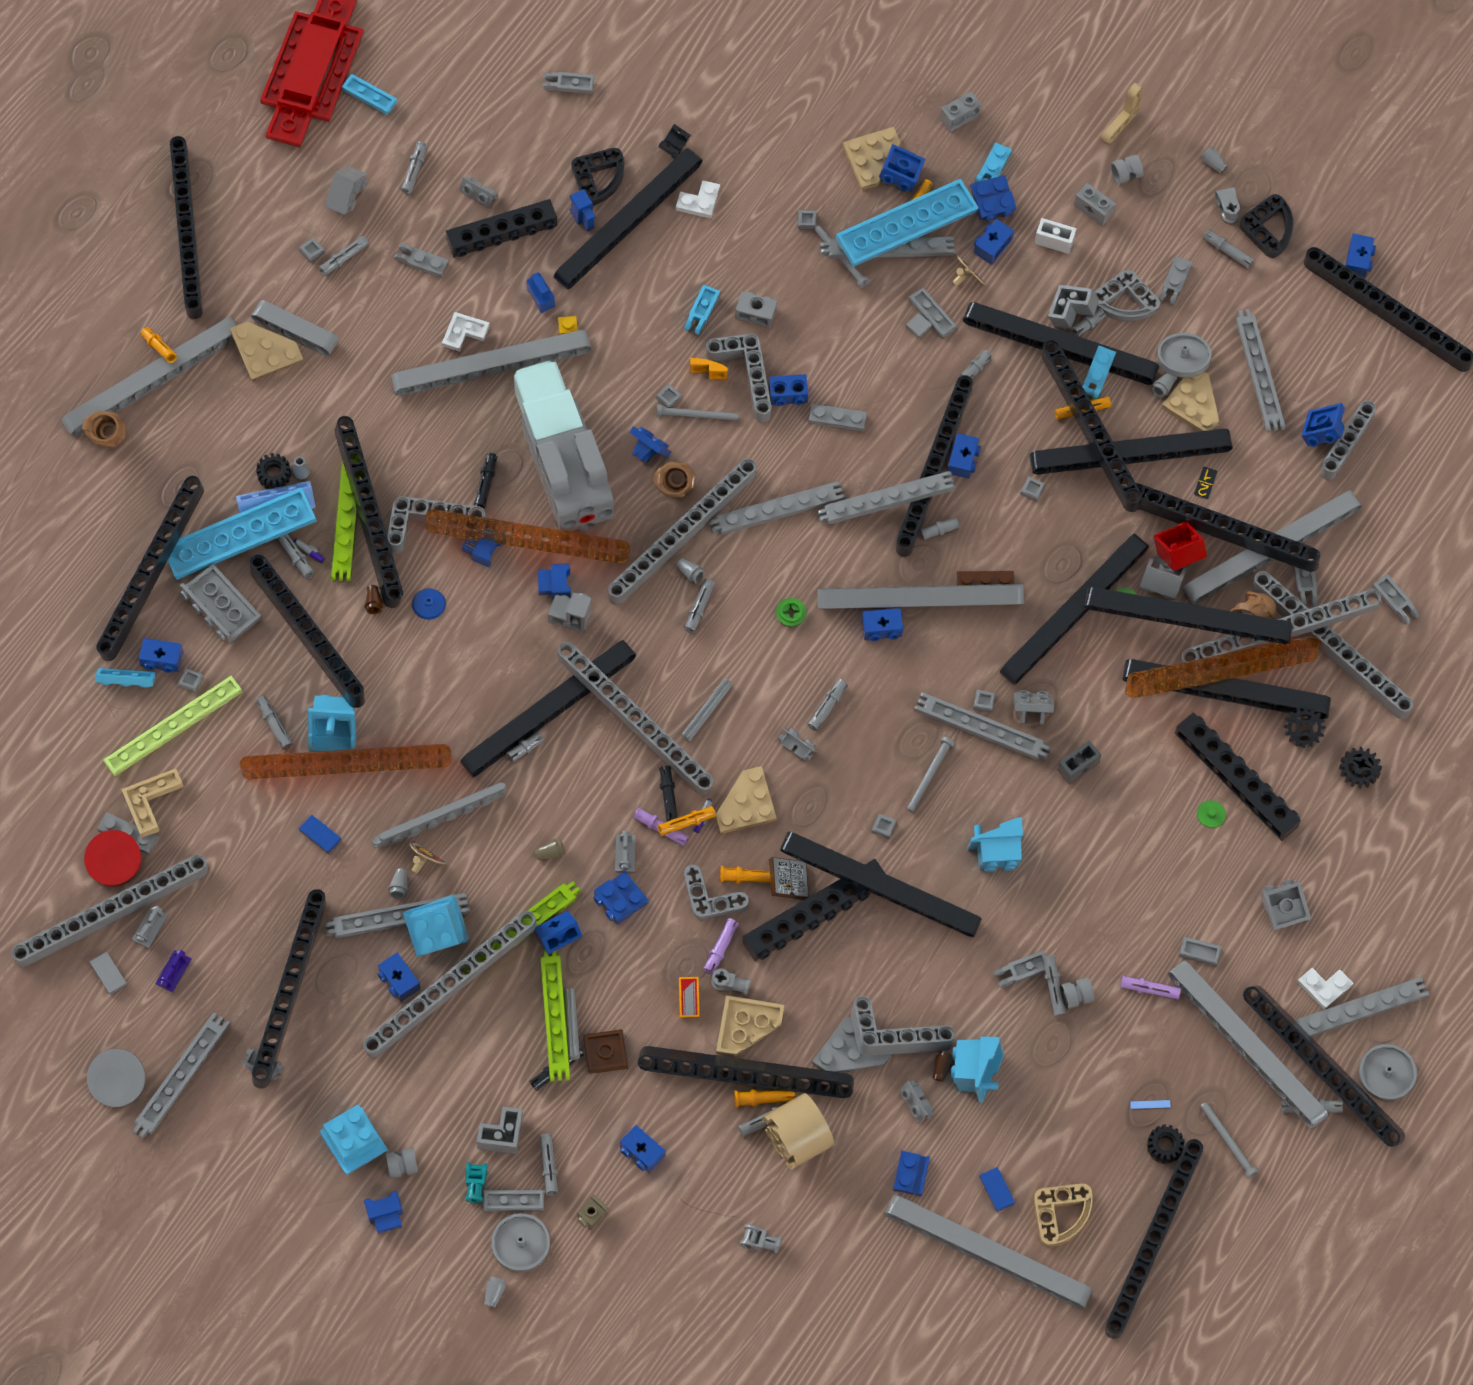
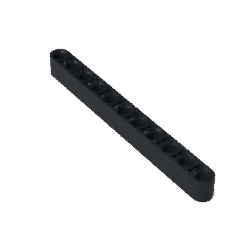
M175 136L170 140L184 304L187 316L191 319H198L203 314L188 149L186 140L181 136Z
M685 149L561 265L553 278L566 289H571L701 166L703 159L691 149Z
M1311 247L1307 250L1304 265L1308 270L1458 371L1466 372L1471 368L1473 352L1321 249Z
M970 302L963 317V322L971 327L1043 350L1045 341L1055 340L1059 343L1068 359L1091 366L1097 348L1100 345L1116 352L1109 370L1110 373L1146 385L1154 383L1159 370V365L1151 360L979 303Z
M1055 340L1045 341L1042 351V359L1123 507L1128 512H1136L1140 508L1142 498L1138 486L1059 343Z
M967 375L960 376L956 381L920 479L940 474L944 469L972 394L973 380ZM955 401H961L962 404H957ZM948 432L950 435H944L943 433ZM937 448H943L944 451H939ZM931 464H937L938 467H933ZM933 496L910 503L897 537L896 552L898 555L906 557L912 553ZM918 511V512H920L921 514H920V515H915V514H913V512ZM912 527V528H914L915 530H914V531H909V530H907V528ZM906 543V544H908L909 546H908V547H903V546H901V544Z
M341 416L334 429L336 440L384 604L389 608H396L403 597L401 582L354 422L348 416ZM346 442L351 443L353 446H348ZM350 459H355L357 463L352 462ZM355 476H360L362 480L357 479ZM373 526L377 528V530H372L370 527ZM375 543L382 545V547H377ZM380 560L387 562V564L380 563ZM388 577V578H390L392 581H391V582L386 581L385 578ZM390 595H395L397 599L391 598Z
M1228 429L1113 442L1125 464L1229 452L1233 449ZM1089 444L1038 450L1029 455L1032 473L1036 475L1101 467Z
M188 476L184 480L96 645L97 651L105 661H112L117 657L204 493V487L196 476ZM193 485H197L196 488L190 489ZM189 501L186 505H182L183 502ZM180 517L178 521H173L175 518ZM172 533L169 537L165 538L166 534ZM163 549L161 553L156 554L158 550ZM154 566L153 569L147 570L148 567ZM145 582L143 586L139 587L140 583ZM133 598H137L135 602L130 603ZM123 615H128L127 618L121 619ZM115 631H119L117 635L112 636ZM111 647L109 651L103 652L106 648Z
M1136 483L1142 494L1140 510L1178 524L1188 522L1197 531L1308 572H1314L1319 568L1320 552L1316 548Z
M1135 533L1132 534L1005 663L1000 670V674L1013 685H1016L1089 611L1083 607L1087 588L1095 587L1109 590L1144 555L1149 545Z
M253 555L249 563L254 580L346 702L353 708L363 706L365 703L363 685L269 561L263 555Z
M1095 587L1087 588L1083 606L1092 611L1279 644L1290 643L1293 624L1288 621Z
M622 640L593 660L592 663L610 678L635 659L636 653ZM573 675L468 752L460 760V763L472 777H476L505 756L507 752L518 746L520 741L528 739L591 691ZM595 676L589 677V680L592 682L598 681V678Z
M1135 659L1125 661L1122 677L1124 682L1285 713H1290V711L1296 713L1297 707L1303 711L1304 706H1307L1308 711L1314 708V714L1321 713L1319 719H1327L1329 717L1331 698L1322 694Z
M787 832L781 845L780 851L788 856L959 933L975 937L982 920L976 914L796 833Z
M314 889L308 894L252 1069L253 1085L259 1089L266 1088L270 1084L324 914L326 897L325 893L320 889ZM315 899L321 900V902L314 903L312 901ZM313 916L316 919L308 920L307 918ZM303 934H309L310 936L307 937V938H304V937H302L301 935H303ZM298 951L305 952L303 955L296 954ZM294 968L299 969V971L296 973L291 972L290 970ZM286 986L294 987L292 990L285 989ZM282 1003L288 1004V1006L285 1008H282L279 1005ZM276 1021L282 1022L281 1025H274L273 1023ZM269 1039L277 1040L275 1043L268 1042ZM266 1056L272 1058L269 1061L262 1060V1058ZM263 1074L266 1077L263 1079H258L256 1076Z
M1251 986L1244 990V1000L1387 1146L1394 1147L1403 1143L1405 1140L1404 1131L1261 986ZM1252 990L1258 993L1256 1000L1251 997ZM1266 1004H1269L1272 1008L1270 1014L1265 1011ZM1280 1018L1285 1020L1284 1028L1279 1026L1278 1021ZM1294 1032L1299 1034L1298 1042H1295L1292 1038ZM1308 1046L1312 1047L1313 1049L1312 1056H1309L1306 1053V1048ZM1322 1060H1324L1327 1063V1069L1325 1071L1322 1070L1320 1067V1062ZM1336 1074L1341 1077L1340 1085L1334 1082ZM1349 1089H1353L1355 1091L1356 1095L1354 1099H1351L1348 1096ZM1363 1103L1368 1104L1370 1108L1368 1113L1363 1112ZM1378 1117L1381 1118L1384 1122L1382 1128L1378 1127L1376 1124V1119ZM1391 1132L1397 1134V1142H1393L1390 1139Z
M653 1046L643 1047L638 1058L639 1068L649 1072L837 1098L850 1097L854 1088V1078L850 1074ZM644 1057H649L651 1060H646ZM703 1065H708L710 1068H704ZM723 1068H728L730 1071H725ZM742 1071H748V1072H750V1073H749V1074H745V1073H743ZM763 1073H766V1074H769L770 1076H763L762 1074H763ZM782 1076H787L789 1079H783ZM821 1082H828L829 1084L824 1085ZM846 1084L849 1087H842L841 1085Z
M1197 1139L1189 1140L1184 1147L1105 1326V1333L1112 1339L1119 1338L1126 1327L1201 1157L1203 1144ZM1194 1147L1198 1150V1153L1193 1154L1188 1148ZM1181 1165H1188L1190 1171L1182 1170ZM1179 1182L1183 1188L1177 1189L1173 1186V1183ZM1170 1199L1174 1201L1175 1205L1168 1206L1165 1200ZM1164 1217L1167 1223L1161 1224L1157 1218ZM1157 1235L1159 1237V1241L1154 1242L1150 1239L1149 1236ZM1147 1252L1152 1258L1144 1259L1142 1253ZM1140 1270L1143 1272L1144 1276L1137 1277L1135 1276L1134 1271ZM1133 1288L1136 1294L1129 1295L1126 1289ZM1125 1306L1128 1312L1121 1313L1118 1307ZM1117 1324L1119 1325L1120 1330L1113 1331L1110 1328V1325Z

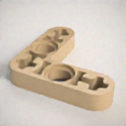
M1137 83L1130 87L1126 94L1124 110L1106 128L1101 136V140L1110 144L1136 116L1141 104L1143 87Z

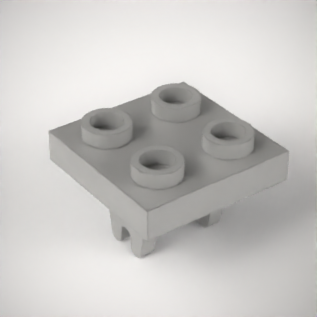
M1020 690L1018 693L1014 692L1015 711H1021V723L1025 724L1026 711L1040 712V724H1044L1045 712L1054 713L1052 694L1046 691L1030 693L1026 690Z

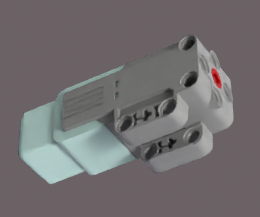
M546 361L517 370L514 375L515 395L522 412L523 433L552 510L559 535L578 529L580 531H587L592 529L595 524L614 519V501L602 457L591 429L587 430L576 399H573L569 389L566 390L557 363Z

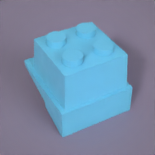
M315 695L313 708H308L309 752L355 755L357 744L355 708L351 707L343 696Z
M1022 817L1001 823L999 828L983 834L982 825H974L975 837L971 838L967 850H977L979 869H984V872L996 871V868H1003L1004 871L1015 870V867H1018L1022 860Z
M455 894L403 912L417 957L465 943L470 939Z
M980 1037V1040H957V1046L953 1047L955 1066H952L951 1076L954 1084L957 1085L958 1091L976 1092L979 1102H983L988 1089L998 1090L999 1083L991 1082L994 1074L997 1075L1004 1057L1000 1037Z
M359 1105L323 1124V1129L320 1130L323 1141L346 1175L388 1151L363 1108Z

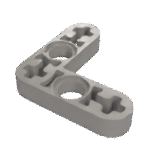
M689 865L685 868L684 879L692 911L697 919L706 920L747 909L749 898L743 892H735L708 899L701 869L697 865ZM690 871L696 874V883H693ZM700 888L703 894L696 897L692 894V890ZM737 898H741V900L743 901V905L735 903L737 902ZM730 899H731V903H733V904H732V908H730V902H729ZM702 901V907L703 909H706L704 914H701V912L698 911V902ZM722 901L727 906L724 910H718L715 907L716 903Z

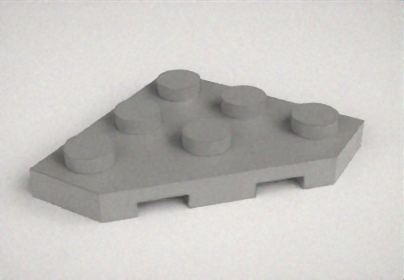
M846 1016L814 1058L812 1064L821 1070L851 1072L870 1067H884L893 1054L862 1055L857 1049L852 1019Z

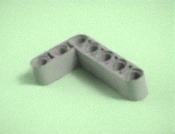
M743 334L710 339L706 344V357L708 360L718 362L744 358L754 417L759 422H767L771 417V401L759 338L755 334ZM748 344H753V345H755V346L749 347V346H747V345H748ZM756 360L757 363H751L750 361ZM757 393H762V394H764V395L758 396V395H756V394H757Z
M400 496L393 503L387 538L391 552L400 553L405 548L410 521L468 529L475 528L478 530L485 526V511L478 506ZM401 506L406 507V509L400 510L398 508ZM418 509L425 510L423 512H417ZM438 511L444 512L441 515L435 514ZM462 514L461 517H455L454 515ZM475 516L481 517L478 520L473 519ZM397 523L403 524L400 527L395 526ZM394 540H399V541H400V542L397 543V544L392 543V541H394Z
M865 996L857 997L851 1009L857 1049L864 1056L946 1051L950 1049L955 1038V1031L950 1026L877 1030L872 1003Z

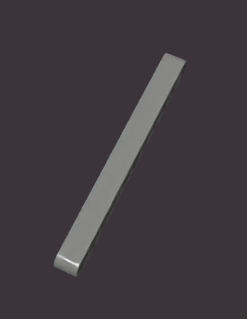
M233 317L225 318L174 349L173 351L177 354L175 362L168 363L164 357L157 359L66 414L61 420L62 424L72 437L84 433L82 430L83 419H86L88 415L99 410L117 413L234 342L230 328L238 324Z
M579 330L396 372L391 376L395 395L404 396L522 369L546 361L552 362L583 355L590 352L592 346L587 331Z
M748 458L742 460L609 585V601L615 605L623 603L756 477L757 466L755 461ZM747 468H748V469H751L752 471L746 472V471H744V469H747ZM732 481H738L739 483H738V484H733V483H731V482H732ZM719 493H725L726 495H725V496H719L718 494H719ZM706 505H711V506H713V507H712V508H706L705 506H706ZM698 517L700 520L694 521L692 518ZM684 529V530H686L687 532H685V533H680L679 530ZM667 542H673L674 544H673V545H667V544H665V543H667ZM654 554H659V555H661V556L658 557V558H655V557H653L652 555H654ZM642 566H645V567H647L648 569H646V570H641V569H639V568L642 567ZM627 579H633V580H635V581L629 583V582H627L626 580H627ZM619 591L621 594L614 595L613 592Z
M1349 490L1282 528L1275 534L1304 543L1359 511L1362 504L1353 492ZM1246 549L1192 580L1183 587V591L1192 604L1197 605L1275 559Z
M1261 571L1255 575L1252 585L1254 592L1270 596L1276 604L1277 612L1281 616L1286 617L1309 609L1269 573ZM1258 581H1263V582H1265L1266 584H1265V585H1261V584L1258 583ZM1277 593L1280 597H1275L1272 594ZM1286 606H1292L1294 609H1288ZM1317 615L1312 617L1316 621L1321 620ZM1299 620L1296 621L1294 624L1298 627H1302L1304 625V622ZM1326 626L1316 629L1322 634H1316L1315 630L1303 634L1396 717L1405 719L1410 715L1413 708V700L1332 628ZM1328 643H1334L1336 647H1331ZM1343 655H1347L1351 659H1345L1343 658ZM1357 668L1364 669V672L1358 671ZM1371 680H1376L1379 684H1373ZM1385 693H1391L1393 697H1388ZM1404 705L1407 709H1401L1399 706Z
M1024 584L817 589L818 608L822 609L1024 604Z
M1369 589L1277 620L1288 621L1293 624L1292 638L1375 611L1380 607L1381 594L1375 589ZM1369 597H1375L1377 599V602L1370 603L1367 599ZM1351 603H1357L1359 607L1357 609H1352L1349 607V605ZM1339 609L1341 613L1333 615L1331 610ZM1314 615H1321L1323 619L1316 621L1312 617ZM1300 620L1304 622V625L1298 627L1294 623ZM1224 636L1184 650L1182 653V665L1188 670H1193L1273 644V642L1247 638L1250 642L1244 645L1240 643V640L1245 637ZM1229 644L1232 648L1226 651L1222 649V646ZM1206 650H1211L1214 654L1205 656L1203 653ZM1187 656H1193L1195 660L1193 662H1187L1185 658Z
M563 642L559 645L557 658L560 663L668 766H671L691 788L700 795L710 793L713 778L572 643ZM563 650H568L571 652V654L569 656H565L561 652ZM582 663L585 667L578 669L575 664ZM595 676L598 678V681L592 682L589 680V677ZM604 689L611 690L612 694L605 695L602 691ZM618 702H623L626 705V707L619 708L616 704ZM636 715L640 720L632 721L630 716ZM649 728L653 733L650 735L646 734L644 729ZM662 741L665 742L667 746L662 748L659 747L657 743ZM679 755L681 760L674 761L671 756ZM692 768L695 773L688 774L685 769ZM706 781L709 786L702 787L699 785V782Z
M199 854L193 855L17 944L11 952L15 964L19 967H26L204 877L208 873L206 858ZM196 864H203L199 869L194 868ZM181 872L186 873L184 877H177V874ZM163 881L168 882L166 886H159ZM145 890L151 891V892H150L148 895H146V896H145V895H141V893H142L143 891H145ZM127 899L133 900L130 904H124V901ZM109 908L115 909L113 913H106ZM91 917H97L95 922H88ZM73 926L80 927L77 931H71ZM56 935L62 936L59 940H53V937ZM38 944H44L42 949H35ZM20 953H26L24 958H17Z
M523 911L371 1033L363 1042L367 1055L373 1058L380 1056L532 933L537 926L534 914L531 911ZM526 918L532 919L529 925H523L522 922ZM510 931L517 932L513 938L508 937L507 933ZM500 943L502 946L498 950H493L492 945ZM479 956H486L484 962L479 963L476 961ZM464 968L471 969V972L469 974H461V971ZM449 980H453L456 982L455 985L450 988L446 987L445 985ZM433 993L440 994L437 1000L430 999ZM423 1005L425 1008L422 1012H415L417 1006ZM402 1018L409 1019L406 1025L399 1024ZM388 1030L394 1032L390 1038L384 1037V1033ZM371 1043L378 1044L375 1050L368 1049Z
M1183 960L1168 972L1173 983L1178 988H1181L1186 997L1308 1127L1313 1129L1328 1117L1326 1109L1188 962Z
M893 1195L884 1213L888 1218L1078 1309L1085 1308L1093 1290L1087 1285L900 1196Z

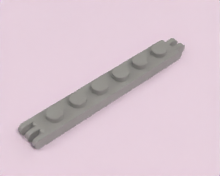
M919 237L875 258L954 256V238ZM829 239L827 242L820 243L822 256H828L830 259L847 258L836 239Z
M1245 309V316H1243L1242 310L1237 311L1236 324L1266 432L1271 431V424L1274 431L1278 430L1277 423H1279L1281 430L1285 429L1283 415L1255 315H1251L1250 310Z
M947 471L827 504L824 506V509L818 511L820 523L828 522V524H834L955 490V485L953 484V478H951L952 473Z
M840 481L717 515L715 520L710 521L709 524L710 527H713L711 529L712 533L720 532L721 535L823 507L827 504L845 500L846 497L845 494H842L844 492L843 488H839L841 487Z
M926 693L920 694L921 699L917 701L919 706L914 708V711L1035 760H1038L1039 757L1047 759L1049 756L1047 753L1051 751V748L1045 745L1046 742Z
M500 782L384 831L373 838V846L379 848L390 844H398L406 837L417 836L425 829H434L444 821L450 822L463 813L469 814L473 812L477 807L488 806L492 801L506 795L505 784Z
M467 893L457 894L456 898L462 915L469 914L470 908H462L469 906V902L465 900L468 898ZM441 898L334 917L332 922L324 924L325 929H330L326 931V936L334 935L335 938H342L406 926L403 912Z
M1419 977L1299 1018L1296 1022L1312 1037L1430 996L1429 991L1420 992L1427 989L1426 984L1417 985L1424 981L1423 977ZM1297 1032L1293 1033L1294 1038L1299 1037Z
M213 1012L135 1120L134 1124L136 1127L133 1130L135 1135L142 1129L143 1131L139 1137L144 1139L148 1133L151 1135L229 1028L231 1025L229 1020L222 1026L221 1024L225 1018L220 1016L215 1021L218 1014Z

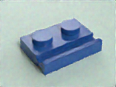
M901 1150L893 1191L922 1196L930 1157Z

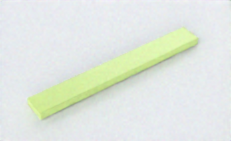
M232 676L228 677L103 759V762L113 776H117L243 692L241 687Z

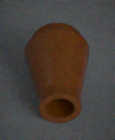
M376 585L367 587L364 608L369 614H378L383 608L378 586Z
M939 1051L938 1055H936L932 1077L934 1080L944 1082L947 1073L955 1062L953 1061L952 1054Z

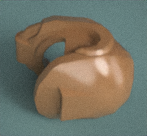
M99 410L83 419L82 430L94 444L102 445L105 448H114L126 436V424L119 418L117 413Z
M668 462L663 467H660L657 472H654L653 483L665 496L685 497V494L694 488L695 473L688 466V463Z
M1248 591L1245 595L1246 602L1239 603L1230 610L1238 613L1246 611L1255 616L1274 619L1277 608L1270 596Z

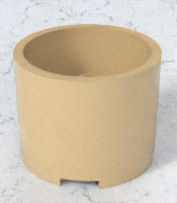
M806 1093L762 1117V1121L768 1125L765 1131L779 1156L781 1155L783 1159L786 1158L788 1161L786 1165L791 1170L834 1146V1139L826 1120L814 1101Z

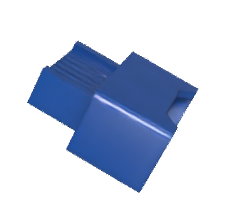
M583 189L571 194V208L569 210L578 225L583 224L587 232L594 229V218L596 216L593 213V203L586 191Z
M539 272L531 275V278L526 281L527 291L531 294L539 311L543 313L555 307V297Z
M472 528L464 545H462V551L471 554L473 561L490 568L491 556L495 548L502 545L503 535L485 528L484 532Z
M551 564V569L538 570L539 595H552V600H554L555 595H565L571 598V588L567 586L570 564Z
M393 1191L389 1197L376 1201L371 1199L364 1200L369 1222H375L378 1234L402 1228L399 1215L403 1214L397 1191Z

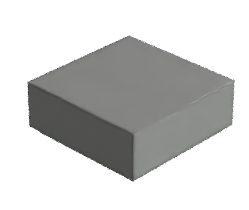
M798 210V229L815 230L817 211Z
M314 237L299 247V251L310 263L325 253L324 248Z
M918 313L906 324V328L920 339L932 328V324Z
M668 384L656 395V399L666 408H672L682 399V395Z
M1028 476L1020 494L1038 501L1045 483Z
M185 668L178 682V687L196 693L204 675Z
M977 689L973 709L992 713L996 693Z
M878 814L871 833L890 839L897 820Z

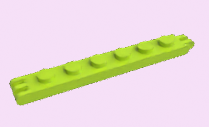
M343 461L332 564V581L336 580V574H339V581H343L344 574H347L346 580L351 581L357 508Z
M574 881L568 885L563 883L528 910L534 914L537 926L552 919L578 898L576 895L581 892V889L577 887L573 891L571 890L576 886ZM526 918L523 920L522 924L529 925L531 924L532 919ZM510 931L507 933V936L513 938L517 932ZM495 943L492 945V949L498 950L502 945ZM481 955L476 961L479 963L484 962L486 956ZM464 968L462 971L464 974H467L471 969Z
M544 950V956H541L550 1082H555L554 1074H558V1081H563L562 1073H566V1080H571L560 954L557 955L556 951L552 952V955L549 956Z

